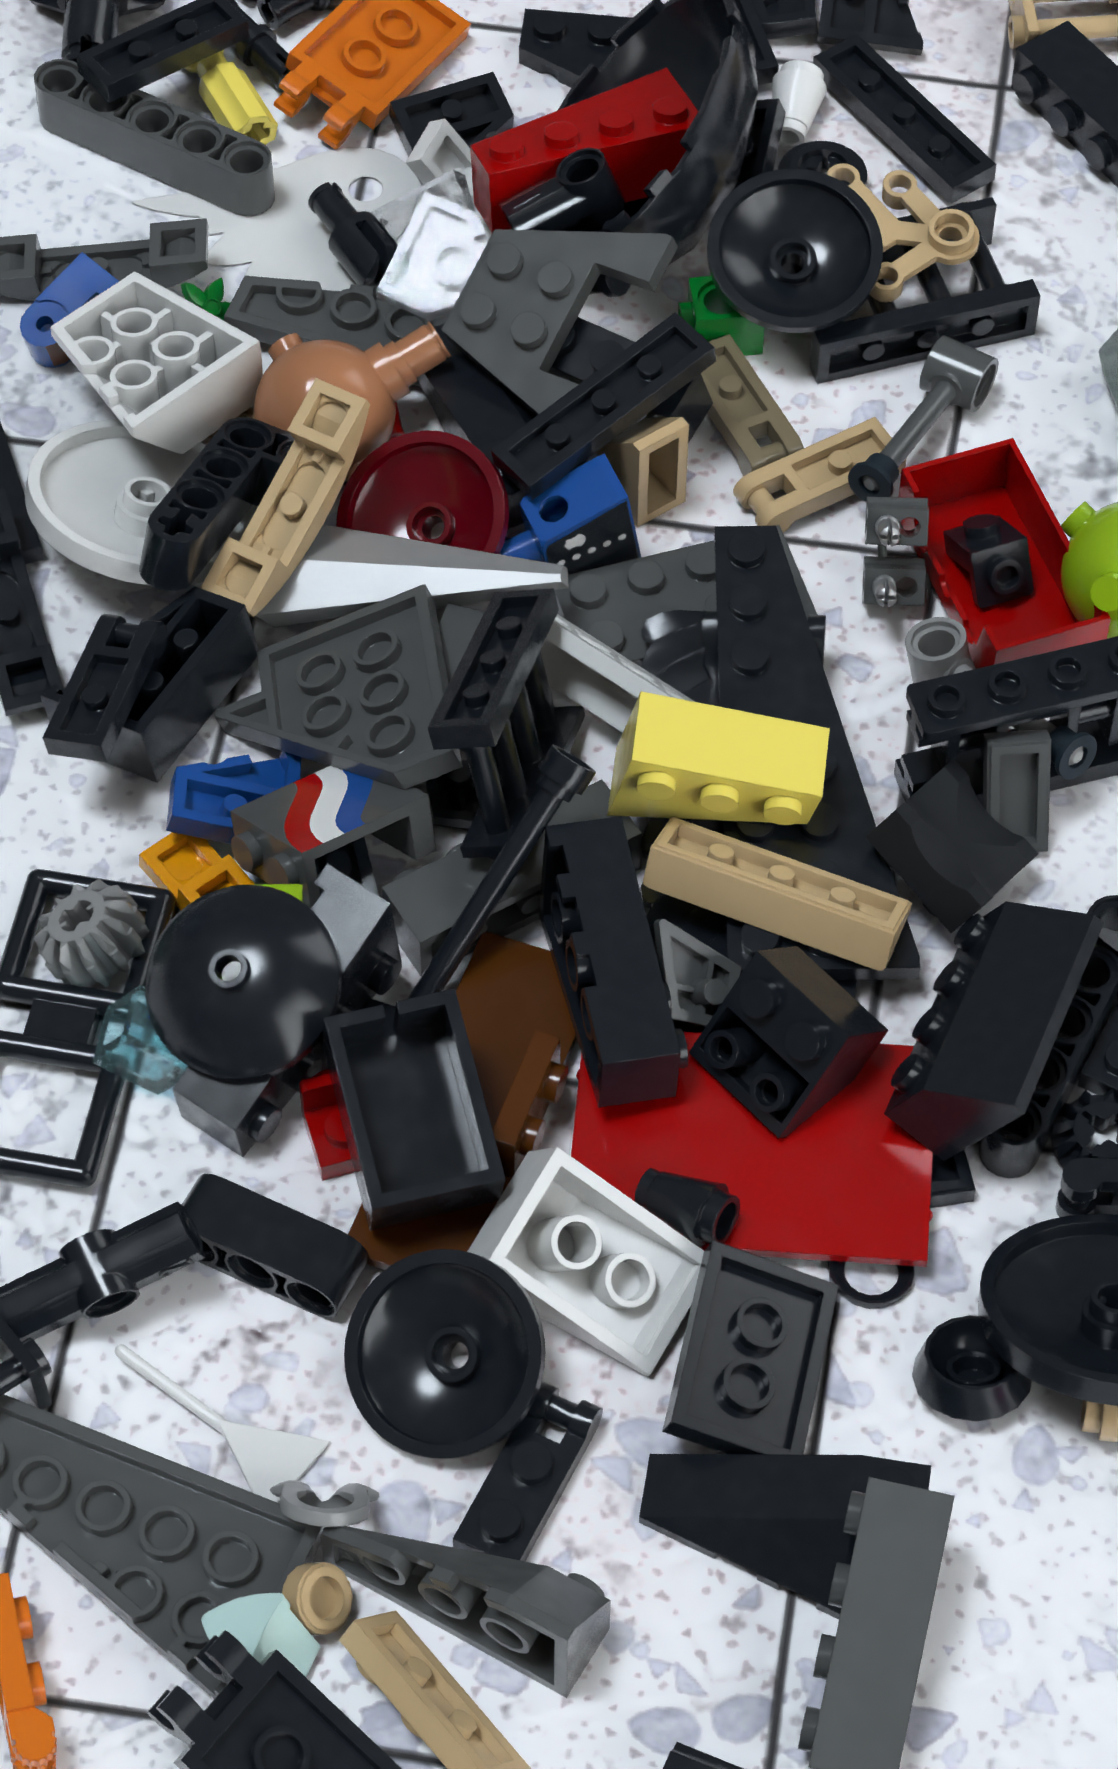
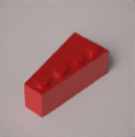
M666 67L471 144L474 205L492 233L495 229L511 230L512 228L503 213L502 206L555 178L560 162L572 152L584 148L599 149L604 154L623 194L625 203L647 198L648 196L643 189L660 170L666 169L671 174L686 150L679 142L699 111Z

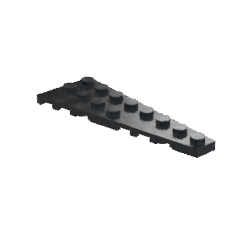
M776 525L715 526L714 552L719 707L830 728L823 797L808 824L778 825L765 822L723 821V834L900 897L890 867L865 838L866 835L876 828V824ZM725 916L727 958L742 967L741 974L756 951L798 946L834 980L919 979L920 957L908 920L905 922L886 968L883 971H877Z

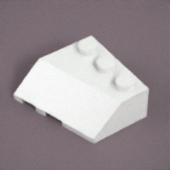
M135 271L50 327L54 340L134 438L181 455L216 432L229 419L236 418L252 407L258 384L263 376L259 340Z

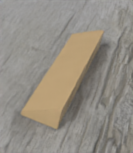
M676 817L669 819L650 847L643 877V884L649 889L877 971H883L886 968L912 906V902H909V900Z

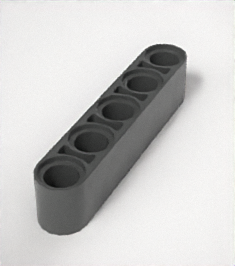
M54 59L43 63L34 73L40 123L50 133L236 214L255 216L266 212L272 207L275 201L272 154L268 146L262 142L139 89L108 103L78 72L77 63L74 61Z

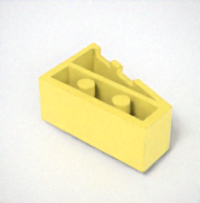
M641 691L616 747L607 815L765 822L778 825L808 824L823 797L830 728Z

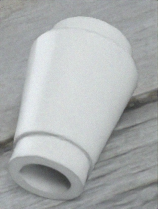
M803 60L788 61L781 66L780 71L772 79V98H779L786 112L779 142L782 146L795 147L804 143L805 137L826 94L827 86L823 80L824 74L813 63Z

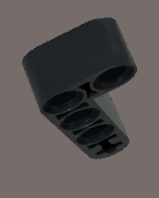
M245 417L229 419L221 426L150 514L139 567L140 576L147 584L165 591H178L186 589L194 582L251 506H259L295 440L289 432L262 421Z

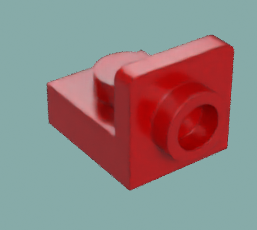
M325 1069L315 1074L312 1078L299 1082L302 1117L322 1181L354 1173L328 1069Z

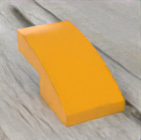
M172 832L139 854V867L158 888L168 889L174 894L175 905L180 910L196 899L215 890L236 885H255L230 854L221 858L208 841L203 838Z

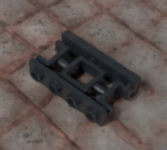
M1118 636L912 683L907 686L906 699L911 710H907L906 719L918 748L931 745V748L903 754L900 759L895 760L894 776L904 801L910 798L950 761L955 759L969 775L974 793L983 806L984 733L1018 731L1016 729H1008L1010 726L1050 717L1049 722L1056 727L1067 726L1076 733L1086 732L1093 736L1097 742L1096 755L1091 765L1077 778L1071 780L1062 778L1056 773L1055 764L1051 762L1050 791L1118 775Z

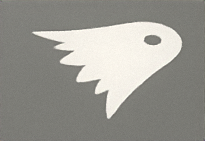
M345 147L314 154L273 169L275 201L266 212L255 216L236 214L188 192L132 201V204L154 211L200 217L199 219L207 218L209 226L208 235L223 233L221 238L208 250V265L227 266L251 262L245 276L317 281L320 283L322 290L342 291L349 289L351 284H357L329 249L328 241L331 232L308 206V200L312 192L324 183L329 182L331 186L333 182L337 183L342 189V193L357 212L367 211L373 213L395 242L403 236L418 214L421 206L422 192L417 176L397 156L379 149ZM370 177L381 183L382 193L374 200L359 201L350 195L349 187L356 179Z

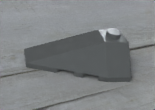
M348 1526L325 1527L320 1534L323 1562L336 1565L352 1580L565 1698L570 1694L610 1629L611 1600L605 1597L603 1590L596 1583L577 1573H569L566 1576L546 1565Z

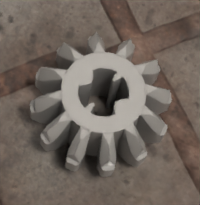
M100 878L92 882L87 889L76 883L69 896L64 899L54 898L56 907L52 912L43 914L38 918L42 927L34 938L38 951L46 961L45 966L56 979H61L65 984L91 988L96 982H99L108 987L112 976L119 971L130 973L128 966L130 959L145 953L141 940L149 933V929L145 924V918L137 909V903L127 891H123L118 885H107Z

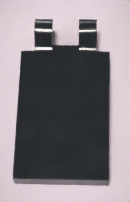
M226 1630L219 1637L214 1635L195 1657L205 1670L227 1684L209 1706L203 1710L185 1690L176 1685L171 1691L166 1690L147 1711L148 1715L162 1729L188 1746L174 1762L179 1769H402L277 1649L268 1653L259 1663Z

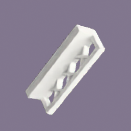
M557 614L540 650L549 685L623 733L641 691L693 701Z

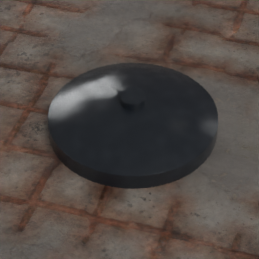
M1081 1214L1064 1216L1036 1223L1020 1230L1002 1242L992 1252L982 1271L978 1298V1317L986 1339L1004 1361L1030 1380L1073 1398L1118 1406V1215Z

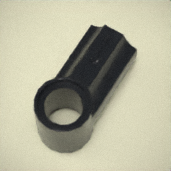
M584 148L572 152L560 162L555 178L502 206V210L512 230L566 231L579 223L587 227L604 225L607 220H612L623 210L625 200L604 154L599 149Z

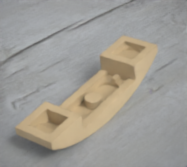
M315 378L287 429L289 434L295 439L240 540L227 538L200 587L201 589L245 604L248 615L252 617L257 615L277 594L312 545L343 486L366 423L370 403L366 399Z

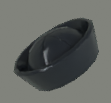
M972 1315L951 1318L938 1325L928 1336L915 1357L912 1372L917 1393L932 1409L954 1419L976 1422L1000 1418L1018 1408L1030 1393L1032 1380L1015 1370L993 1349L981 1328L979 1317Z

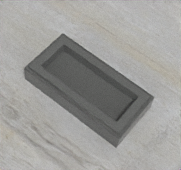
M1048 730L984 733L983 807L1003 827L1012 833L1024 837L1037 852L1048 851L1051 737Z

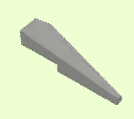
M323 524L312 545L289 579L256 616L274 628L338 618L422 584L426 585L435 600L436 609L446 608L447 603L461 606L490 601L494 592L554 588V590L569 588L568 569L564 565Z

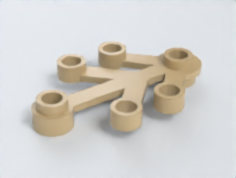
M840 163L832 166L827 171V175L851 183L848 186L870 207L880 228L883 252L894 245L914 247L892 263L882 262L878 280L890 279L894 284L882 285L877 282L870 294L874 299L880 302L894 301L902 294L903 282L935 262L946 265L961 264L971 259L977 252L980 235L972 218L967 213L958 209L940 211L917 187V180L910 172L895 170L888 173L883 180L882 200L892 209H907L918 223L899 221L860 180V173L854 166ZM903 187L908 191L898 193L894 192L892 188Z

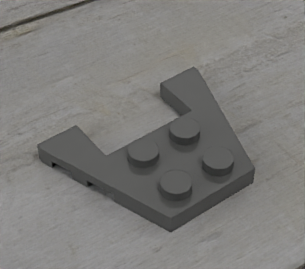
M495 229L441 330L448 341L497 383L500 382L521 401L522 405L537 416L579 385L548 372L599 275L604 274L655 292L678 246L673 236L661 233Z

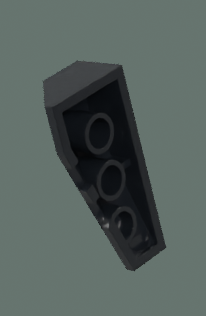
M650 1454L639 1523L713 1559L721 1556L756 1573L758 1581L777 1590L780 1586H783L816 1602V1609L839 1619L841 1607L828 1605L836 1563L841 1562L851 1565L856 1536L845 1534L843 1530L852 1490L866 1493L869 1477L929 1490L932 1465L866 1455Z

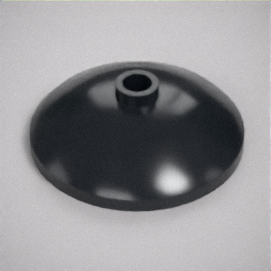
M789 168L773 170L759 174L740 184L718 207L712 219L707 240L709 271L717 290L724 300L749 321L771 330L787 333H805L822 330L840 323L851 316L864 304L872 293L880 274L883 258L880 228L866 202L853 189L840 180L827 174L807 169ZM787 263H794L801 268V271L796 274H790L784 271L782 266Z
M236 885L221 888L187 905L168 923L159 936L151 953L146 971L145 997L149 1017L157 1035L167 1049L191 1069L203 1075L225 1081L242 1082L267 1078L298 1063L322 1039L323 1018L335 1015L341 996L342 969L340 957L332 935L314 911L296 897L284 891L261 885ZM231 962H240L241 970L239 975L231 981H223L222 971L224 967Z
M453 1249L423 1251L405 1257L384 1270L372 1281L357 1302L345 1338L344 1363L346 1378L351 1395L363 1418L386 1441L403 1451L422 1457L439 1459L461 1458L482 1452L496 1445L507 1437L525 1418L535 1401L542 1382L546 1354L542 1323L532 1299L519 1281L506 1269L488 1260L486 1257L471 1252ZM458 1343H463L468 1350V1360L464 1366L457 1368L452 1362L451 1353Z

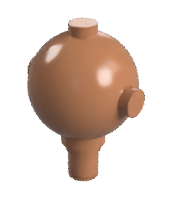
M430 321L427 322V325H422L395 343L391 341L382 346L378 342L365 351L337 340L321 339L303 343L297 333L288 334L277 340L268 350L273 362L266 369L258 384L254 400V419L287 431L315 378L366 399L370 403L356 454L346 476L348 482L359 464L372 451L390 440L395 424V402L411 393L408 387L417 382L416 378L445 361L447 357L450 358L451 355Z

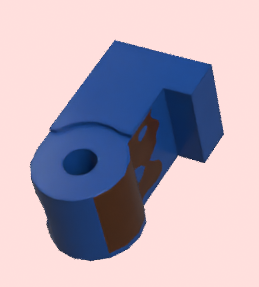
M83 252L35 299L34 303L21 317L20 330L31 356L38 364L44 367L57 368L71 361L52 337L50 327L119 282V280Z

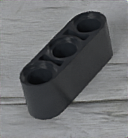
M214 1174L200 1175L181 1204L185 1207L187 1214L195 1224L203 1243L205 1258L198 1262L320 1317L332 1318L338 1314L370 1258L362 1244L345 1232Z

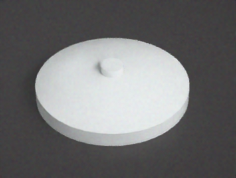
M119 419L93 421L66 429L46 441L38 449L30 463L25 490V505L29 518L45 541L71 561L110 578L149 585L140 576L139 567L150 514L211 439L205 438L181 455L134 438ZM251 506L228 537L237 541L240 540L258 506ZM226 540L192 584L204 582Z

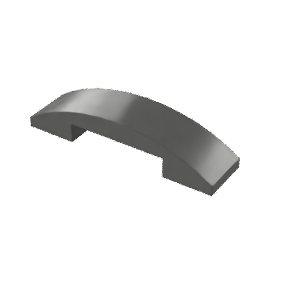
M207 218L150 223V238L148 240L41 249L37 234L0 237V295L35 301L81 252L119 281L135 271L164 288L175 286L208 269L209 226Z

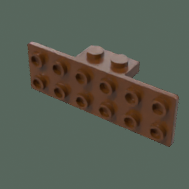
M484 932L479 938L456 990L505 1175L503 1194L527 1152L539 1150L546 1121L543 1120L549 1103L557 1104L563 1093L568 1075L566 1063L577 1037L550 951L494 933ZM498 1201L369 1231L363 1204H361L348 1235L356 1239L367 1250L370 1257L367 1264L386 1270L392 1264L405 1257L423 1251L453 1249L467 1252Z

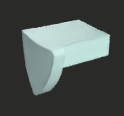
M262 1593L239 1597L206 1612L201 1619L209 1640L214 1635L219 1637L226 1630L259 1663L268 1653L277 1649L305 1677L321 1647L290 1610L291 1604L282 1593Z

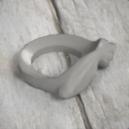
M285 1481L270 1489L273 1495L280 1498V1511L282 1515L293 1521L321 1527H343L358 1524L368 1519L371 1507L370 1502L376 1501L379 1498V1492L359 1483H348L342 1486L328 1500L323 1502L316 1496L308 1484L301 1481Z

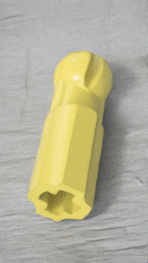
M224 50L184 68L190 73H197L200 77L198 93L218 124L258 140L265 145L275 140L278 127L277 122L245 72L237 68L234 62H227L223 55Z

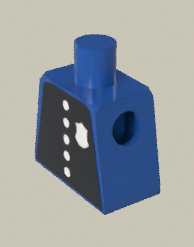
M605 453L573 469L534 500H531L527 495L523 497L519 507L526 531L506 539L500 555L564 565L568 569V575L641 558L629 497Z

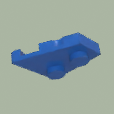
M282 751L278 759L252 763L248 754L226 758L218 764L201 762L176 767L170 784L166 831L231 844L234 831L230 811L300 780L302 757Z

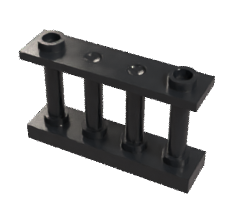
M993 197L972 202H962L939 209L940 211L945 209L961 210L967 213L977 226L980 235L979 246L975 255L969 259V262L982 290L955 297L951 296L935 262L916 274L928 303L897 309L894 301L880 302L870 295L867 300L874 315L841 321L831 327L813 331L810 369L817 384L925 360L934 344L943 335L972 348H977L1035 334L1041 295L1033 279L1005 284L987 246L992 243L997 206ZM912 215L897 218L899 221L918 223ZM894 245L883 252L882 262L892 263L914 247ZM787 263L782 266L783 270L790 274H796L801 271V268L794 263ZM884 279L877 281L882 285H886Z
M554 588L494 592L427 727L433 750L459 749L465 752L479 808L460 847L463 858L488 857L492 860L496 859L541 788L537 783L538 778L542 774V771L538 768L541 761L552 745L570 752L585 718L584 708L581 705L554 706L540 651L559 611Z

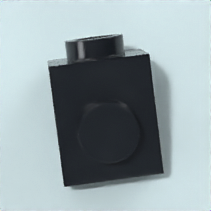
M975 515L967 518L963 522V526L943 531L946 554L970 573L973 601L980 608L1027 596L1033 592L1034 586L1027 537L999 515Z

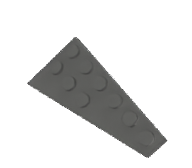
M5 1394L0 1396V1513L215 1699L227 1684L211 1675L195 1659L196 1655L210 1641L202 1625V1616L213 1608L239 1597L262 1593H282L288 1574L297 1566L312 1562L321 1544L320 1534L325 1527L293 1521L282 1515L280 1503Z

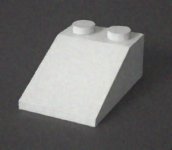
M552 1147L527 1152L467 1252L486 1257L512 1274L527 1291L537 1309L539 1317L641 1374L651 1375L692 1305L704 1250L559 1147Z

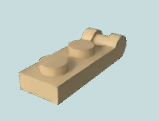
M873 417L746 474L734 486L733 494L745 509H752L755 512V523L757 526L780 525L784 533L793 522L854 495L855 493L850 488L848 482L850 470L855 464L865 462L870 455L880 453L892 437L877 418ZM906 459L898 468L899 474L901 473L902 468L906 467ZM781 489L785 491L786 495L774 499L771 495Z

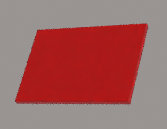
M684 1032L688 1052L701 1033ZM879 1044L854 1081L784 1138H778L689 1053L687 1068L679 1069L676 1097L598 1108L581 1053L580 1069L576 1074L578 1090L571 1157L633 1201H635V1191L642 1175L650 1168L661 1172L666 1171L724 1183L727 1185L729 1193L737 1196L740 1200L739 1216L731 1235L723 1243L725 1245L760 1257L927 1267L929 1222L933 1218V1213L930 1210L933 1152L884 1114L895 1090L891 1085L892 1076L899 1065L910 1056L914 1046ZM709 1243L699 1248L705 1251Z

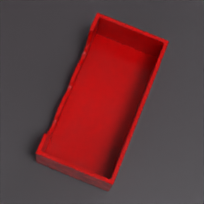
M1013 438L902 468L898 497L928 498L927 546H913L918 558H925L926 573L949 618L958 621L965 628L971 660L976 669L1107 639L1111 620L1108 612H1104L1094 605V618L1079 622L1067 604L1062 589L1061 565L1064 554L1069 551L1070 542ZM975 515H999L1027 537L1034 586L1033 592L1027 596L980 608L973 601L970 573L946 554L943 531L963 526V522L967 518ZM907 517L900 521L904 530L908 531L917 526L918 520L913 517Z

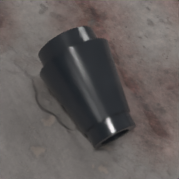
M650 1168L642 1175L635 1191V1202L699 1247L707 1243L710 1244L713 1240L723 1244L731 1235L739 1216L740 1200L737 1196L729 1193V1189L724 1183L666 1171L661 1172Z

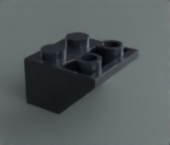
M798 946L756 951L688 1053L778 1138H784L855 1080L889 1030Z

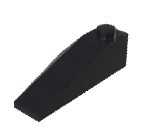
M444 324L435 326L434 329L451 357H447L445 361L417 379L444 432L457 435L479 448L493 463L491 450L536 416L522 405L521 401L500 382L497 383L448 341L441 330ZM589 458L585 460L583 463H581L579 466L590 461ZM497 468L508 496L509 529L524 523L519 503L526 494Z

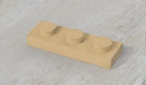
M396 1610L354 1620L339 1639L341 1644L356 1660L360 1673L369 1682L379 1687L400 1712L402 1722L406 1728L427 1744L446 1769H531Z

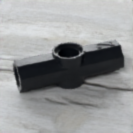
M179 1202L172 1203L117 1231L100 1229L86 1233L64 1245L58 1253L59 1259L1 1286L0 1315L20 1341L23 1342L29 1337L33 1340L40 1338L81 1317L92 1319L113 1314L135 1302L140 1296L139 1289L205 1258L203 1243L195 1224L187 1214L185 1207Z

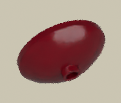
M415 431L385 442L372 451L359 464L349 478L340 498L336 527L500 554L508 530V496L504 482L495 465L472 443L447 432ZM444 522L443 533L438 538L431 539L432 528L437 523Z

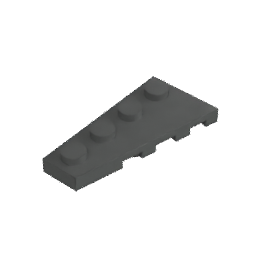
M244 276L224 315V321L260 342L271 345L288 334L297 333L303 343L321 339L337 340L365 351L378 342L382 346L391 341L395 343L422 325H427L429 321L433 327L444 324L456 301L432 299V291L408 289V295L404 297L374 294V286L351 284L349 289L331 291L322 290L320 283L317 281ZM417 379V382H415L414 385L421 386Z

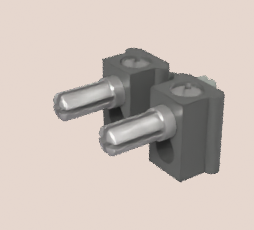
M867 496L865 544L878 545V557L864 556L862 604H879L884 607V604L888 605V607L893 605L924 606L925 558L887 557L886 547L887 545H891V547L895 545L927 546L929 524L928 498ZM907 517L916 518L918 524L914 529L907 531L899 527V522ZM903 577H910L915 580L914 585L907 590L898 588L896 582Z

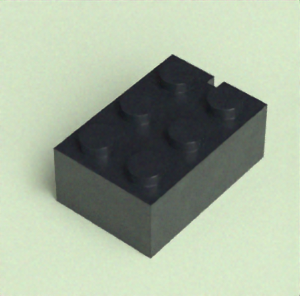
M455 988L397 1001L393 1021L395 1035L384 1037L386 1015L383 1005L323 1018L322 1046L369 1231L498 1201L502 1195L505 1175Z

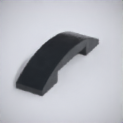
M4 488L0 489V701L5 715L10 716L44 707L40 695L55 684L61 690L63 686L51 645L47 641L21 552L19 535Z

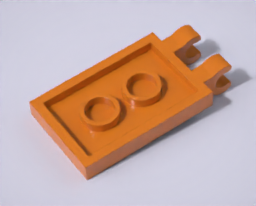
M343 0L289 52L285 67L290 72L279 83V88L284 92L274 101L273 105L292 118L302 109L310 95L313 94L330 107L323 117V120L328 124L318 133V138L336 150L346 141L359 121L374 130L389 115L391 101L407 97L467 38L471 23L439 0Z

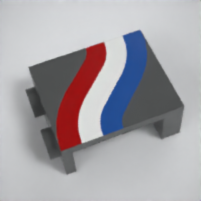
M333 766L326 767L230 811L234 837L231 839V848L239 866L268 884L303 885L304 903L310 909L320 897L319 887L314 884L317 879L314 859L368 834L373 835L415 860L437 851L428 794L413 786L403 790Z

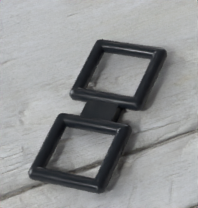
M35 869L28 874L0 961V999L32 1004L23 1034L0 1030V1057L98 1072L99 1076L74 1159L0 1147V1174L81 1188L89 1187L96 1181L129 1067V1058L122 1050L95 1046L93 1042L101 1016L133 1021L139 1019L144 1014L146 1008L145 980L149 959L159 936L171 921L176 903L175 896L170 890L101 879L107 885H118L123 891H127L137 903V909L146 911L145 924L149 929V933L141 940L145 953L132 959L129 969L130 973H128L123 993L23 977L40 923L38 918L43 913L47 897L66 898L71 894L76 883L87 889L92 882L99 879L45 869Z

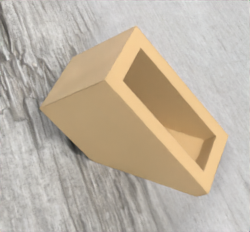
M683 417L645 418L630 426L597 451V456L605 453L629 497L634 525L637 528L686 501L689 424Z

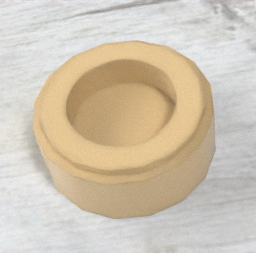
M325 1562L299 1565L288 1574L283 1585L282 1594L291 1604L290 1610L311 1635H327L336 1632L346 1623L351 1612L353 1595L348 1578L336 1565Z

